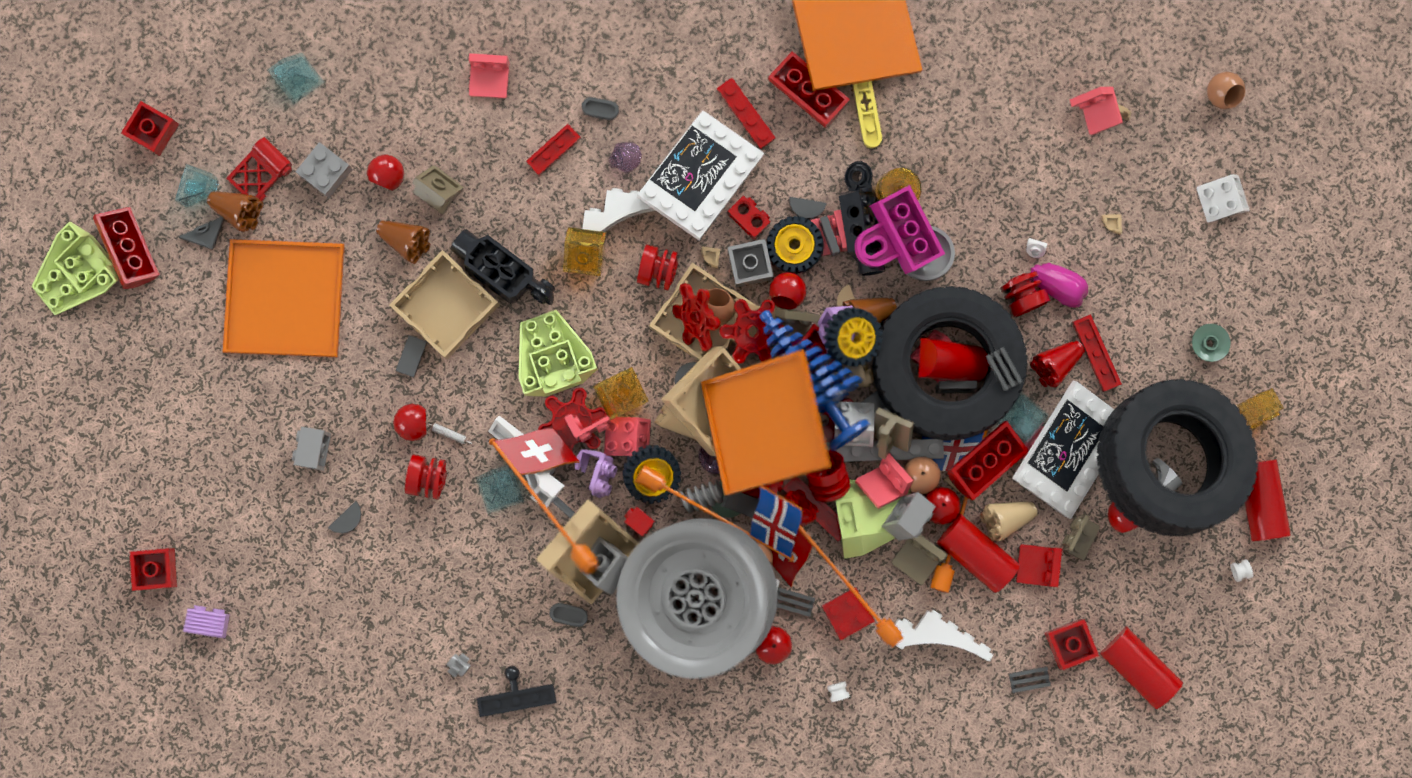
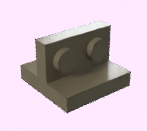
M435 165L415 177L413 181L415 185L413 193L441 214L448 210L453 198L459 195L464 188Z
M878 408L875 412L874 438L879 439L877 443V448H879L878 457L885 459L893 446L908 452L911 447L914 423Z

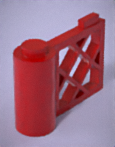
M263 137L253 145L252 151L226 179L241 194L249 195L248 186H258V193L255 197L259 201H263L267 197L265 193L281 176L286 177L292 171V163L272 143ZM252 158L257 161V170H248V162ZM257 172L258 183H248V173ZM261 172H268L272 176L268 183H261ZM238 173H244L245 183L238 184L233 178Z

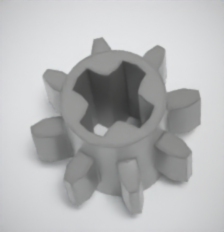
M463 653L460 656L454 654L447 663V666L450 667L448 673L453 677L457 675L463 677L471 667L467 663L470 659Z

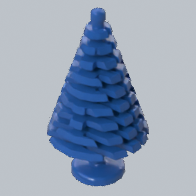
M769 310L763 311L760 314V319L766 324L763 328L764 334L768 335L773 332V335L767 339L768 347L777 344L770 352L773 359L780 354L784 356L800 350L805 351L807 363L810 364L808 368L819 416L827 412L841 432L829 445L832 451L838 450L862 434L871 425L868 420L863 419L851 426L836 406L840 400L850 395L848 392L854 391L859 386L858 384L863 382V379L857 375L851 377L850 374L854 372L848 368L842 369L841 365L843 364L839 361H834L830 364L833 357L829 354L821 355L823 350L819 347L810 349L809 346H812L814 343L808 339L801 341L803 335L799 332L788 336L793 331V328L786 325L780 329L779 327L784 321L780 318L774 319Z

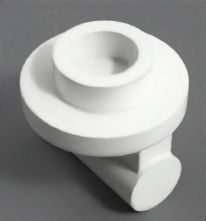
M1029 238L1026 252L1034 258L1042 257L1045 254L1047 243Z

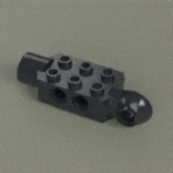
M855 161L846 169L844 180L848 187V192H843L839 195V202L848 253L857 262L859 276H871L885 272V264L879 267H868L861 263L855 253V241L860 233L878 224L870 205L878 202L879 199L872 189L873 172L871 167L863 161ZM873 241L865 247L866 253L873 255L879 252L882 248L881 243Z
M465 229L452 243L450 250L464 260L465 271L509 304H513L521 299L527 290L531 291L530 295L543 305L545 303L548 305L553 304L555 287L545 279L541 281L535 279L532 267L489 235L478 238Z

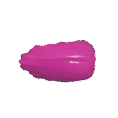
M1051 263L1035 265L1031 268V272L1037 271L1039 275L1033 281H1042L1037 287L1042 290L1045 289L1048 295L1058 300L1062 305L1071 308L1080 307L1083 303V298L1088 295L1086 280L1069 269Z

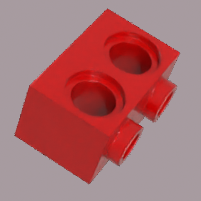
M743 195L727 211V215L755 240L770 225V216L764 210L760 212L755 207L757 204L752 198H746ZM741 206H746L749 212L741 214L738 209ZM759 219L762 222V226L756 228L752 225V221Z
M638 507L635 509L630 508L624 516L626 518L624 522L642 537L656 523Z

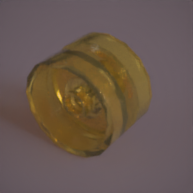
M904 167L895 168L883 174L878 180L875 188L876 195L880 201L897 192V189H903L910 185L917 200H919L922 192L921 182L912 170Z

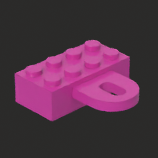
M910 185L870 205L878 224L860 233L855 241L856 256L864 265L879 267L897 258L905 274L913 272L945 254ZM873 241H879L882 246L881 250L873 255H868L865 247Z

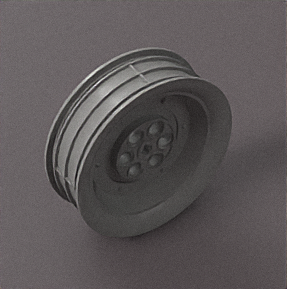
M714 519L684 520L658 530L645 538L627 558L617 586L618 615L624 633L631 645L654 667L668 674L684 678L711 677L728 671L754 652L766 638L772 627L777 610L778 593L776 578L764 551L742 530L726 522ZM698 573L704 576L703 583L697 580ZM680 580L686 583V589L680 588ZM713 586L719 589L718 596L712 593L711 589ZM696 594L700 595V600L698 601L695 600ZM677 599L683 602L682 609L677 607ZM709 606L715 607V615L710 614ZM691 612L698 615V621L692 620Z

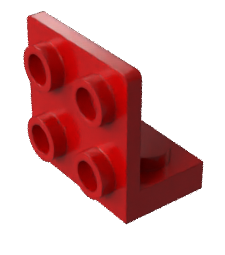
M1021 544L1018 557L1020 567L1017 571L1016 582L1058 587L1063 548Z

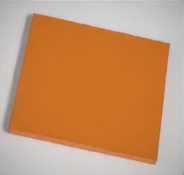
M792 0L813 91L922 72L923 69L905 0Z
M230 239L222 352L338 357L344 244Z
M804 350L701 382L725 496L831 467Z

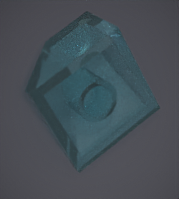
M303 53L283 58L268 69V72L293 104H296L324 83Z
M186 164L175 201L185 208H190L208 198L212 191L217 190V177L212 173Z
M1021 392L1014 406L999 423L1008 421L1022 442L1026 444L1041 428L1049 414Z
M509 465L476 477L487 514L524 502L516 475Z

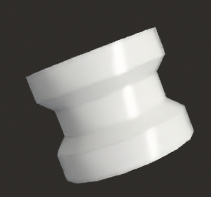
M1247 559L1242 560L1239 564L1232 563L1230 565L1236 582L1242 581L1243 578H1253V571Z
M845 681L827 687L832 695L830 698L831 702L850 697L845 688Z

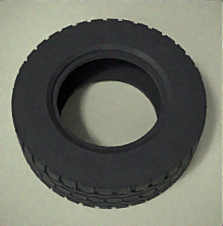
M955 286L936 287L922 291L899 305L881 329L883 335H880V338H883L882 343L877 344L881 348L875 351L877 355L873 357V377L877 392L890 413L914 423L913 432L918 433V435L944 441L961 440L976 436L999 422L1014 406L1022 392L1027 374V351L1022 333L1019 331L1015 320L1011 318L1012 316L1006 309L1002 308V305L997 301L994 302L991 297L980 294L981 292L969 290L964 287L957 288ZM940 327L959 328L975 337L987 355L1004 347L1023 382L1004 391L989 365L986 380L979 392L961 401H942L928 395L915 381L910 367L911 350L914 343L923 334L932 329ZM1000 353L999 356L1002 359L1005 367L1007 368L1011 378L1013 379V381H1016L1007 363L1005 362L1002 354ZM993 357L992 359L995 365L997 366L1001 376L1003 377L1006 385H1009L1010 383L1008 382L1000 365L998 364L996 358Z
M1185 379L1165 380L1151 384L1125 399V401H1122L1109 415L1098 440L1100 442L1097 446V453L1099 454L1097 456V466H1099L1100 479L1102 478L1103 480L1101 482L1103 488L1108 492L1107 496L1111 502L1115 503L1114 506L1120 513H1124L1123 516L1151 533L1163 536H1187L1219 525L1231 518L1248 499L1247 497L1250 496L1253 490L1252 486L1255 484L1257 477L1255 473L1258 471V463L1256 462L1258 460V453L1255 450L1256 442L1255 438L1252 437L1253 432L1250 425H1247L1246 418L1243 414H1240L1238 407L1234 403L1232 404L1229 398L1221 395V392L1209 388L1210 386ZM1166 422L1180 425L1190 431L1200 442L1206 456L1207 470L1204 482L1195 494H1181L1172 491L1164 486L1153 474L1147 459V441L1150 432L1157 423Z

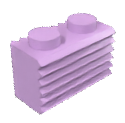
M194 605V609H187L183 632L226 638L230 615L224 614L225 610L213 608V612L205 611L206 607Z

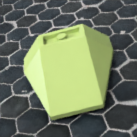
M68 222L56 235L31 287L52 313L58 315L106 293L118 281V276L108 253L95 237L74 223Z
M557 310L520 322L519 381L525 396L547 397L583 384L598 370L592 352Z
M850 479L851 486L849 491L840 499L834 500L841 532L844 559L863 556L895 539L882 525L900 498L878 509L855 483V480Z

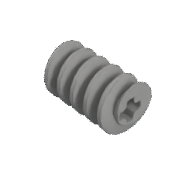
M717 479L715 486L709 481L708 488L701 484V490L694 486L693 493L689 488H687V495L682 490L680 491V494L705 508L708 507V503L710 506H714L716 502L718 504L723 502L721 485ZM681 499L683 506L689 513H693L694 509L696 511L700 510Z

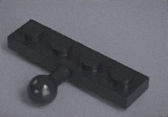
M513 665L508 666L504 672L505 678L510 681V692L476 698L479 717L557 703L554 683L519 690L517 679L520 676V671Z

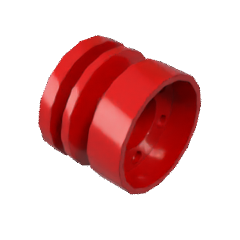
M646 244L639 266L637 284L650 286L652 280L656 279V288L659 289L662 281H665L664 290L669 291L670 286L675 280L678 268V252L673 251L671 258L668 259V249H665L662 257L658 256V247Z
M1037 271L1016 276L1000 287L1002 293L1011 291L1004 296L1005 300L1015 299L1008 306L1013 318L1035 310L1051 301L1045 289L1038 291L1035 289L1042 283L1041 280L1032 282L1033 279L1039 276Z
M827 450L831 467L807 473L806 477L809 481L813 497L820 501L830 502L843 497L849 491L851 485L843 456L837 451Z
M413 454L407 469L405 494L419 496L422 488H424L426 498L430 497L433 490V499L439 500L446 483V460L440 459L437 466V459L433 458L430 465L427 466L425 456Z

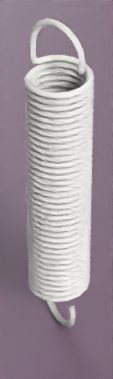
M436 423L433 425L432 431L461 444L465 443L466 437Z

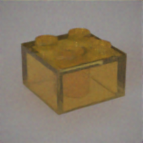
M568 227L564 244L563 272L601 277L604 265L606 232Z
M633 367L593 386L610 421L649 402Z
M1273 388L1262 391L1236 405L1240 410V414H1243L1246 418V423L1250 425L1251 429L1262 425V420L1267 421L1279 416V411L1284 409Z

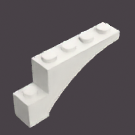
M612 188L611 191L607 190L604 212L596 208H590V211L585 210L582 234L583 236L602 238V234L616 224L630 217L656 210L637 198L639 191L625 193L622 189Z
M500 416L495 419L488 431L498 440L524 435ZM557 467L525 475L529 486L547 508L564 487L561 482L551 476Z
M934 610L932 612L926 611L915 629L912 628L913 624L905 618L902 621L897 619L894 623L904 637L896 645L902 650L905 646L924 643L944 644L967 650L986 661H990L993 657L989 647L983 643L980 645L973 641L975 638L967 632L962 634L957 631L959 628L951 621H948V623L941 620L942 615Z

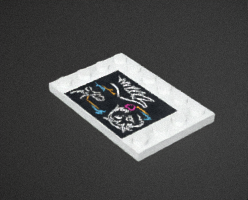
M702 110L637 194V198L691 236L700 240L761 160L764 153Z
M1072 381L1012 479L1059 513L1071 519L1099 474L1097 446L1100 441L1098 440L1106 420L1114 409L1080 383Z

